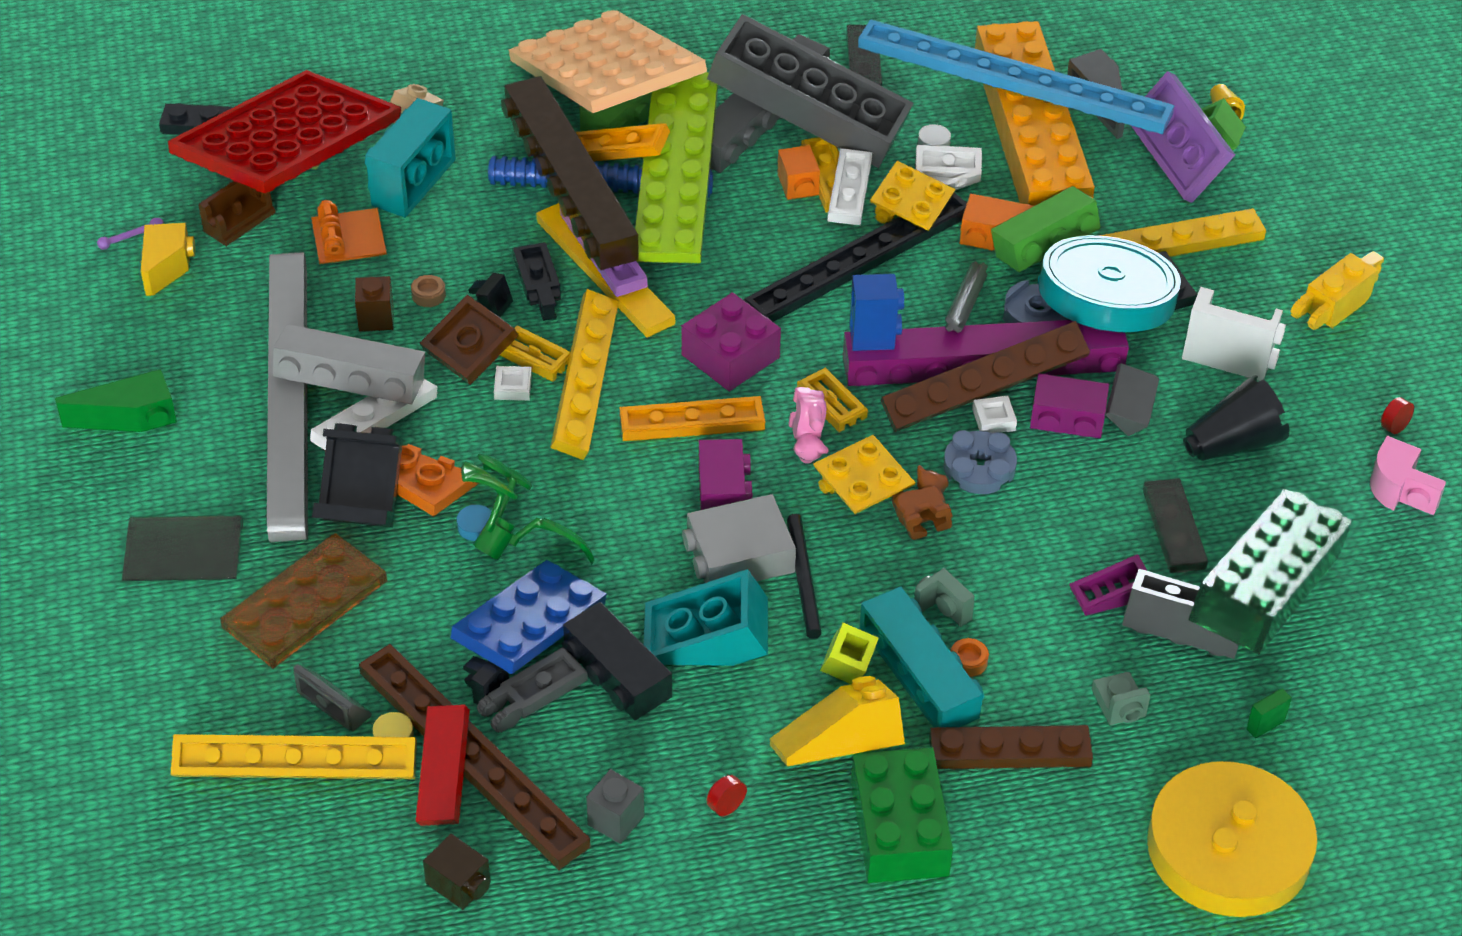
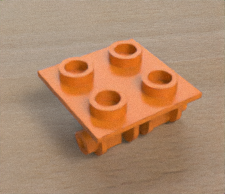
M324 200L317 208L318 216L311 217L319 264L387 255L378 208L338 213L336 204L330 200Z

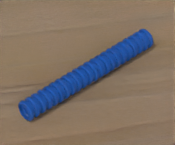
M492 155L489 160L488 180L491 185H496L497 182H500L501 185H506L509 182L511 186L521 183L522 187H526L527 184H531V187H536L537 184H541L542 188L547 187L545 176L541 177L538 174L534 158L532 161H528L527 157H523L522 160H518V157H512L511 160H508L507 156H502L501 159H498L496 155ZM594 162L613 192H618L619 189H622L623 193L633 190L634 194H638L642 176V168H640L639 164H635L634 167H630V164H625L624 167H621L619 163H614V166H610L608 162H604V165ZM711 169L707 198H710L713 189V172Z

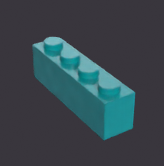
M900 586L861 603V630L879 638L875 649L933 728L961 727L980 718L982 700L984 699L981 685L976 679H971L966 673L957 653L951 652L942 641L938 628L933 624H929L923 616L921 607L916 599H910Z

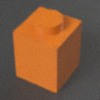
M810 145L778 150L777 175L786 199L791 200L819 195L820 169Z

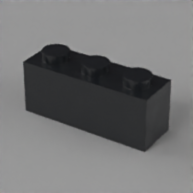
M601 602L563 624L564 642H562V647L587 671V675L594 685H601L609 693L613 704L620 711L625 710L636 721L672 698V673Z

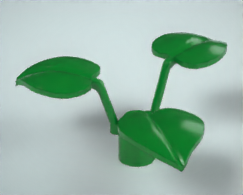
M479 453L477 456L483 463V469L473 463L464 462L461 468L463 482L469 481L485 484L494 488L498 494L489 520L473 544L476 548L490 557L499 560L509 543L516 547L519 540L531 530L542 528L556 532L576 543L583 550L591 565L595 561L594 556L583 539L572 530L549 519L535 518L514 535L512 531L515 526L502 518L503 512L510 497L515 501L518 498V495L513 492L516 482L528 490L531 489L532 484L517 471L484 454ZM485 470L497 471L506 476L508 486Z

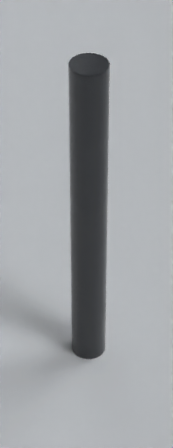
M791 514L787 517V524L790 536L796 547L795 571L806 634L808 638L814 639L820 637L822 631L802 518L799 514Z

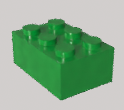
M934 748L853 754L851 786L867 882L880 883L949 877L953 846Z

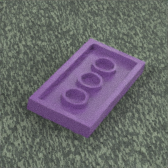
M1167 71L1145 96L1175 105L1173 116L1164 134L1146 131L1135 126L1131 127L1182 198L1193 203L1231 161L1235 153L1177 76Z

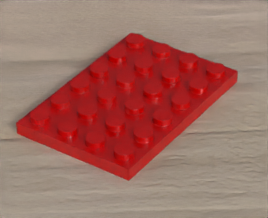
M305 70L169 140L168 149L169 153L187 162L204 167L211 172L230 178L232 181L244 184L258 192L267 193L288 180L298 177L299 174L320 165L328 158L342 153L348 147L365 140L377 131L387 128L400 118L401 107Z

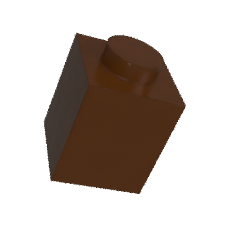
M390 276L356 278L355 306L359 332L394 330V303Z

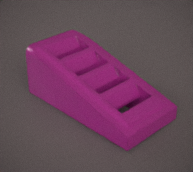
M1137 554L1072 582L1069 586L1084 615L1087 616L1128 605L1134 582L1130 584L1128 580L1135 579L1139 569L1146 571L1147 569ZM1121 583L1123 587L1116 589L1114 584ZM1106 586L1110 593L1103 595L1100 587ZM1092 590L1096 599L1089 601L1085 591Z

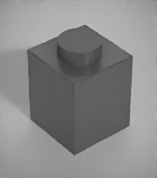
M611 769L586 797L588 825L620 844L644 817V788Z

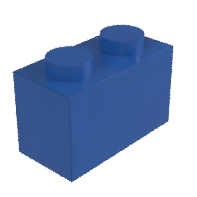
M895 274L852 276L849 321L852 351L895 350L896 335H902L901 314H898V310L904 309L903 288H897Z

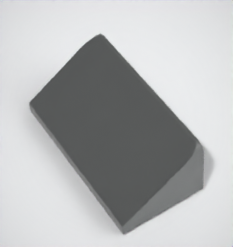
M1122 363L1117 365L1105 415L1126 435L1130 436L1148 427L1159 378L1151 373Z
M299 664L293 667L297 692L349 731L354 732L371 717V711L320 674Z

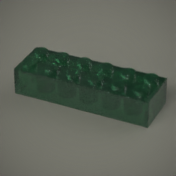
M1284 489L1201 582L1188 620L1260 655L1338 559L1353 520L1344 517L1336 509L1323 507L1308 500L1301 493L1290 492Z

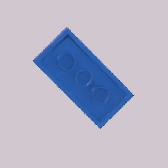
M545 560L454 624L450 638L508 673L513 674L564 636V623L599 602L605 606L607 593L562 569L560 566Z

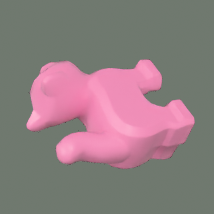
M797 387L793 397V401L796 403V412L790 413L788 424L790 428H793V435L797 440L793 448L794 452L803 463L808 464L829 452L828 448L820 440L826 418V402L823 391Z

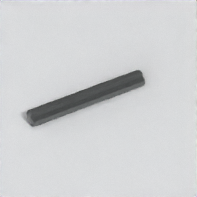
M974 261L969 266L946 315L945 320L947 323L945 328L947 331L954 330L959 333L964 329L988 275L986 273L988 266L984 262L978 264Z

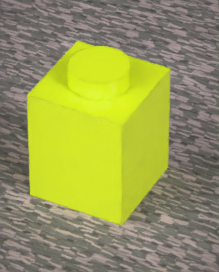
M842 623L832 638L820 671L852 684L853 679L863 677L879 638L846 623Z

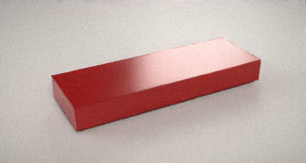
M465 704L427 707L415 820L420 826L459 824L470 709Z

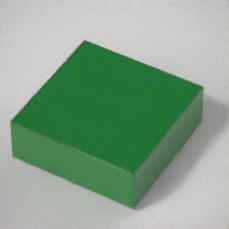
M1282 688L1253 704L1246 730L1256 739L1285 722L1292 697Z

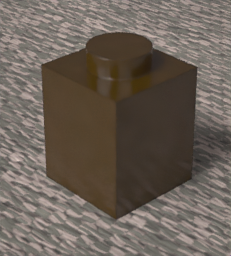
M450 834L423 860L426 884L462 910L473 900L480 899L490 886L489 860L453 834Z

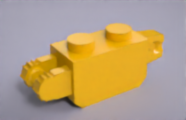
M1374 251L1361 259L1353 253H1349L1308 284L1306 293L1293 304L1290 310L1291 316L1299 319L1302 315L1304 316L1306 313H1309L1310 317L1307 323L1311 329L1316 330L1324 324L1334 328L1368 301L1372 295L1374 284L1378 280V274L1381 272V264L1384 262V257Z

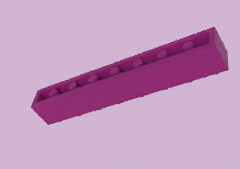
M1056 320L965 325L964 329L959 333L954 330L949 332L945 326L902 329V335H896L895 350L852 351L850 332H844L843 362L847 386L919 383L1074 321ZM1077 323L1090 350V354L1088 357L1044 374L1065 375L1116 372L1117 365L1121 363L1126 365L1129 345L1125 332L1100 330Z

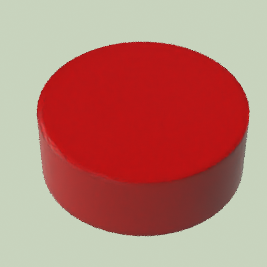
M1402 397L1392 400L1382 414V428L1392 434L1400 433L1409 424L1414 413V405Z
M735 775L724 776L716 781L709 790L707 805L718 816H727L742 804L747 793V787Z

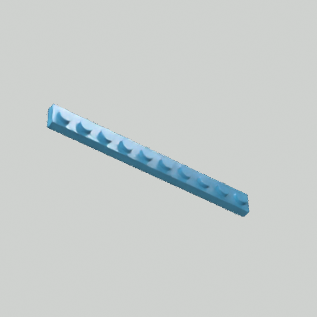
M871 19L858 39V48L876 54L886 55L904 62L914 63L936 71L991 85L995 88L1019 93L1023 96L1079 110L1086 114H1093L1118 123L1142 128L1150 132L1164 134L1173 116L1175 106L1173 104Z

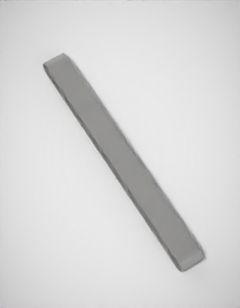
M304 252L269 255L267 531L270 543L308 540L307 383L273 377V347L286 324L307 328V267Z

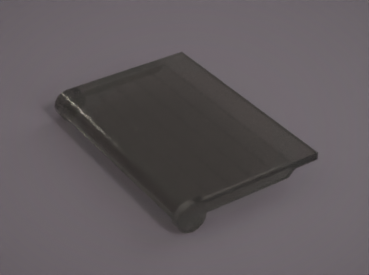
M243 516L130 517L122 581L237 579Z

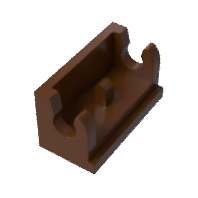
M234 181L199 203L203 232L225 246L276 213L275 208L272 206L270 192H258L251 187Z

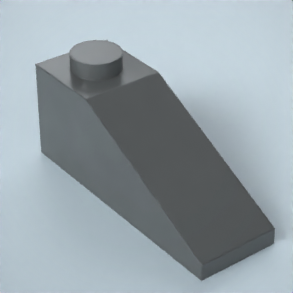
M1102 49L1069 59L1067 75L1122 90L1119 67ZM1096 116L1117 139L1123 137L1124 123Z

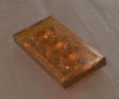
M334 533L220 618L222 628L274 669L387 582L386 571L338 534Z

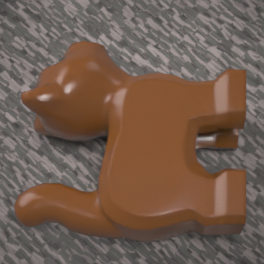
M921 465L917 467L918 489L906 492L901 491L891 496L898 520L905 526L910 538L913 540L927 536L926 529L921 526L923 522L933 521L937 532L952 527L951 517L953 516L949 504H946L943 495L949 486L948 479L945 475L933 470H925Z

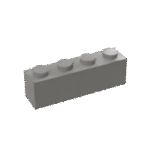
M286 324L273 347V377L411 405L424 381L425 351Z

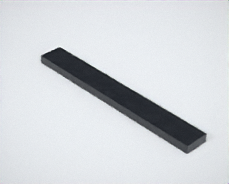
M953 193L929 231L901 217H897L743 300L774 322L851 281L853 275H862L961 222L967 202L956 193Z

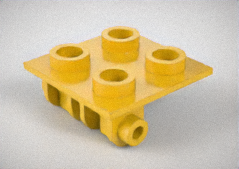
M896 161L870 199V202L877 205L875 218L879 223L890 222L894 215H897L929 231L955 192V189L908 165Z
M874 435L813 463V466L822 475V479L818 482L821 491L824 494L828 492L831 494L837 493L854 514L915 485V481Z

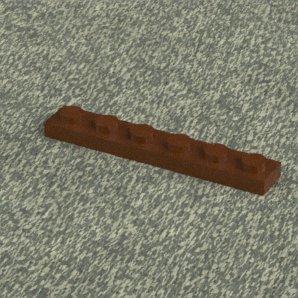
M1074 321L885 395L880 401L894 432L971 403L976 399L984 398L1037 377L1038 373L1044 374L1088 357L1090 350L1077 322Z

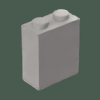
M773 494L687 513V529L682 530L684 546L687 552L693 551L695 556L693 557L695 574L698 579L703 578L705 583L746 569L750 571L756 581L795 573L796 547Z

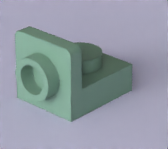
M945 568L932 576L924 577L917 584L914 599L919 603L922 612L937 604L940 612L946 617H951L960 627L972 620L975 596Z
M1130 671L1093 680L1092 691L1109 726L1122 722L1132 723L1142 717H1146L1150 693L1147 688L1138 689Z

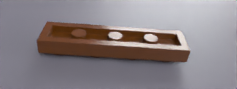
M1088 725L930 728V747L934 748L937 769L1091 767L1093 754Z

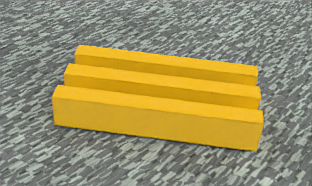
M517 325L515 327L518 334L516 339L529 345V347L514 340L500 356L521 367H531L533 373L554 382L557 379V373L562 374L565 371L570 351ZM541 352H543V353H545V354H547V355H549V356H551V357H553V358H555V359H557V360H554V359H552V358H550V357H548V356L542 354Z
M826 367L797 382V387L823 391L826 402L825 419L838 432L845 430L846 424L850 427L855 425L857 418L862 421L868 417V409ZM819 380H821L830 390H827V389L819 382ZM837 398H839L851 411H848V410L837 400Z

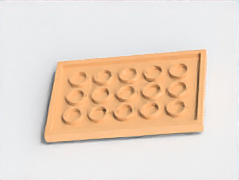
M616 10L604 12L600 18L594 20L578 21L574 24V27L566 30H552L546 34V37L537 40L527 39L521 41L517 47L508 49L511 62L535 77L541 76L546 84L592 113L707 72L706 62L703 58Z

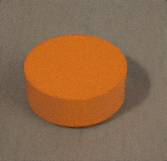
M964 638L952 645L950 651L957 653L962 662L963 669L970 677L978 676L986 670L989 651L981 641Z

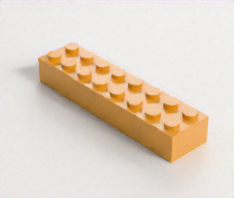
M1038 21L977 26L975 49L1055 71ZM983 83L1019 202L1036 206L1071 186L1076 187L1093 198L1095 186L1068 107L1023 96L1019 93L995 88Z

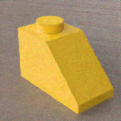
M186 223L144 225L141 276L146 296H154L189 271L190 257L195 256L194 236H188Z

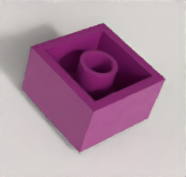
M733 292L681 325L682 356L729 392L780 358L781 328Z

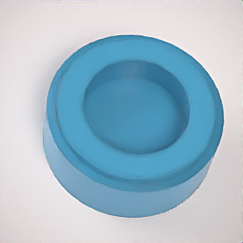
M470 505L463 508L457 515L459 534L467 540L475 541L489 520L492 511L483 505Z

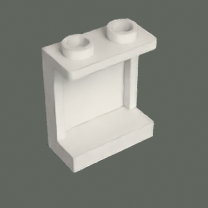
M1200 287L1192 307L1182 359L1249 378L1256 375L1258 376L1257 380H1263L1268 368L1274 370L1278 361L1280 349H1276L1274 346L1275 344L1281 345L1286 324L1280 323L1283 310L1275 309L1273 318L1267 320L1211 305L1214 290Z

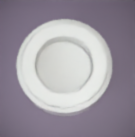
M936 124L924 126L919 131L918 145L950 146V131Z

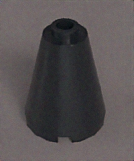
M1254 375L1245 380L1186 429V437L1183 438L1184 446L1191 457L1197 456L1198 459L1204 461L1278 444L1289 438V424L1287 423L1282 426L1279 417L1285 411L1270 385L1264 379L1257 382L1258 376Z

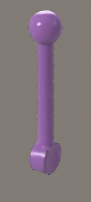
M153 218L150 220V224L147 225L163 224V220L161 218ZM144 226L110 238L100 237L97 245L100 249L106 250L110 247V244L144 233Z

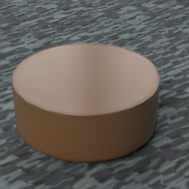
M423 275L416 278L411 284L413 301L422 307H434L441 304L446 297L444 281L435 275Z

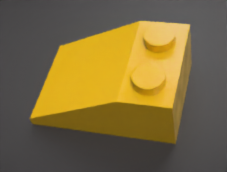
M873 676L855 678L852 680V684L840 686L770 738V746L788 767L903 745L905 740L899 697L879 679L876 680Z

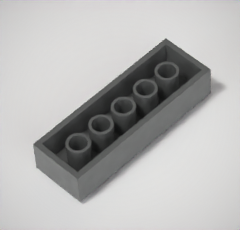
M741 14L717 51L707 77L708 80L841 149L873 152L871 165L877 168L881 166L913 106V102L744 14Z

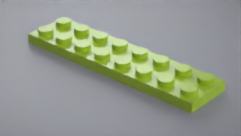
M709 72L652 92L648 125L666 123L670 133L660 155L644 157L635 225V230L638 233L639 260L637 262L701 263L718 84L707 79Z

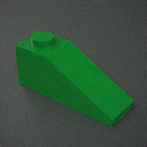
M161 369L55 398L63 428L144 432L177 422L172 397Z

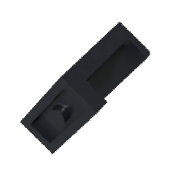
M335 423L334 430L323 429V437L327 439L319 503L313 504L312 517L326 521L393 528L403 439L393 436V429L371 427V433L357 432V426Z

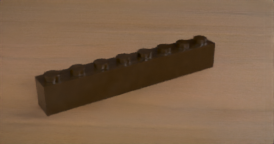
M538 76L504 85L505 99L501 100L503 114L505 118L511 119L515 135L522 137L527 155L529 157L533 156L535 159L538 174L541 177L545 176L551 196L558 198L563 216L569 217L571 220L574 235L577 238L581 237L587 257L594 259L600 271L639 260L638 233L542 77Z

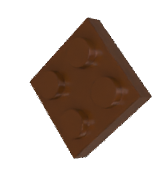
M467 294L420 342V345L425 352L471 385L518 337L515 328Z

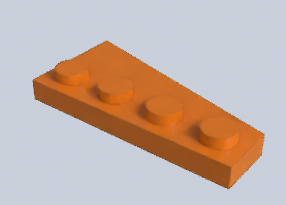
M410 444L402 446L397 495L433 517L479 483L463 482L461 468L454 466L455 460L440 456L436 460L421 454V448Z

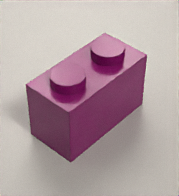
M1038 373L1030 428L1101 439L1109 384Z
M742 439L699 440L700 510L752 499V481H745V476L751 475L750 454H743Z

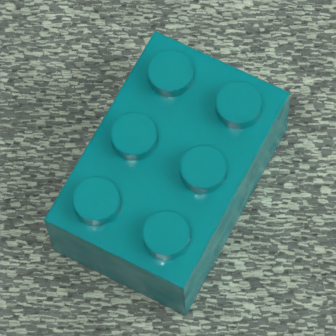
M417 98L408 109L406 108L402 112L400 118L393 126L385 131L383 137L375 146L367 151L365 165L367 166L371 206L406 218L456 160L452 109Z

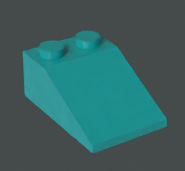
M746 569L645 602L644 646L663 665L734 666L768 655V597L750 571Z

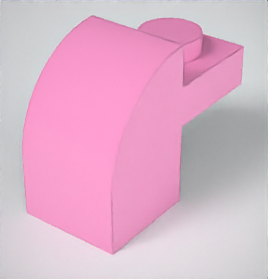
M1389 436L1385 438L1378 451L1372 471L1370 487L1373 495L1381 504L1393 511L1398 502L1434 515L1440 504L1446 481L1416 470L1422 449Z

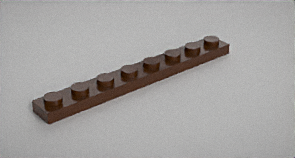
M391 644L359 663L360 674L399 713L409 717L412 725L423 736L425 734L427 707L453 705ZM469 721L463 776L558 870L591 847L590 837Z

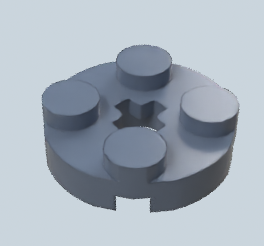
M1029 280L1021 281L1012 286L1006 294L1003 315L1006 323L1070 320L1056 312L1044 301L1039 291V284L1029 285ZM1041 306L1044 307V310H1036V309H1034V308H1039V307H1041Z
M960 430L953 435L952 441L946 447L943 464L944 472L950 481L952 476L954 480L959 482V488L975 494L994 493L1000 490L1002 484L1008 480L1010 483L1013 480L1016 472L1017 455L1014 448L1010 445V438L1004 433ZM975 459L985 460L984 465H977Z

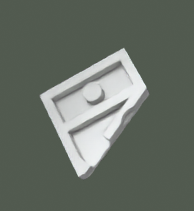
M917 145L915 169L958 190L981 181L982 148Z

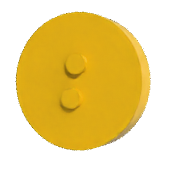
M1220 761L1190 767L1166 783L1158 794L1153 806L1148 828L1147 844L1150 859L1156 872L1163 882L1180 898L1210 913L1230 917H1250L1266 914L1284 906L1303 888L1316 853L1317 831L1312 814L1304 800L1282 779L1255 766Z

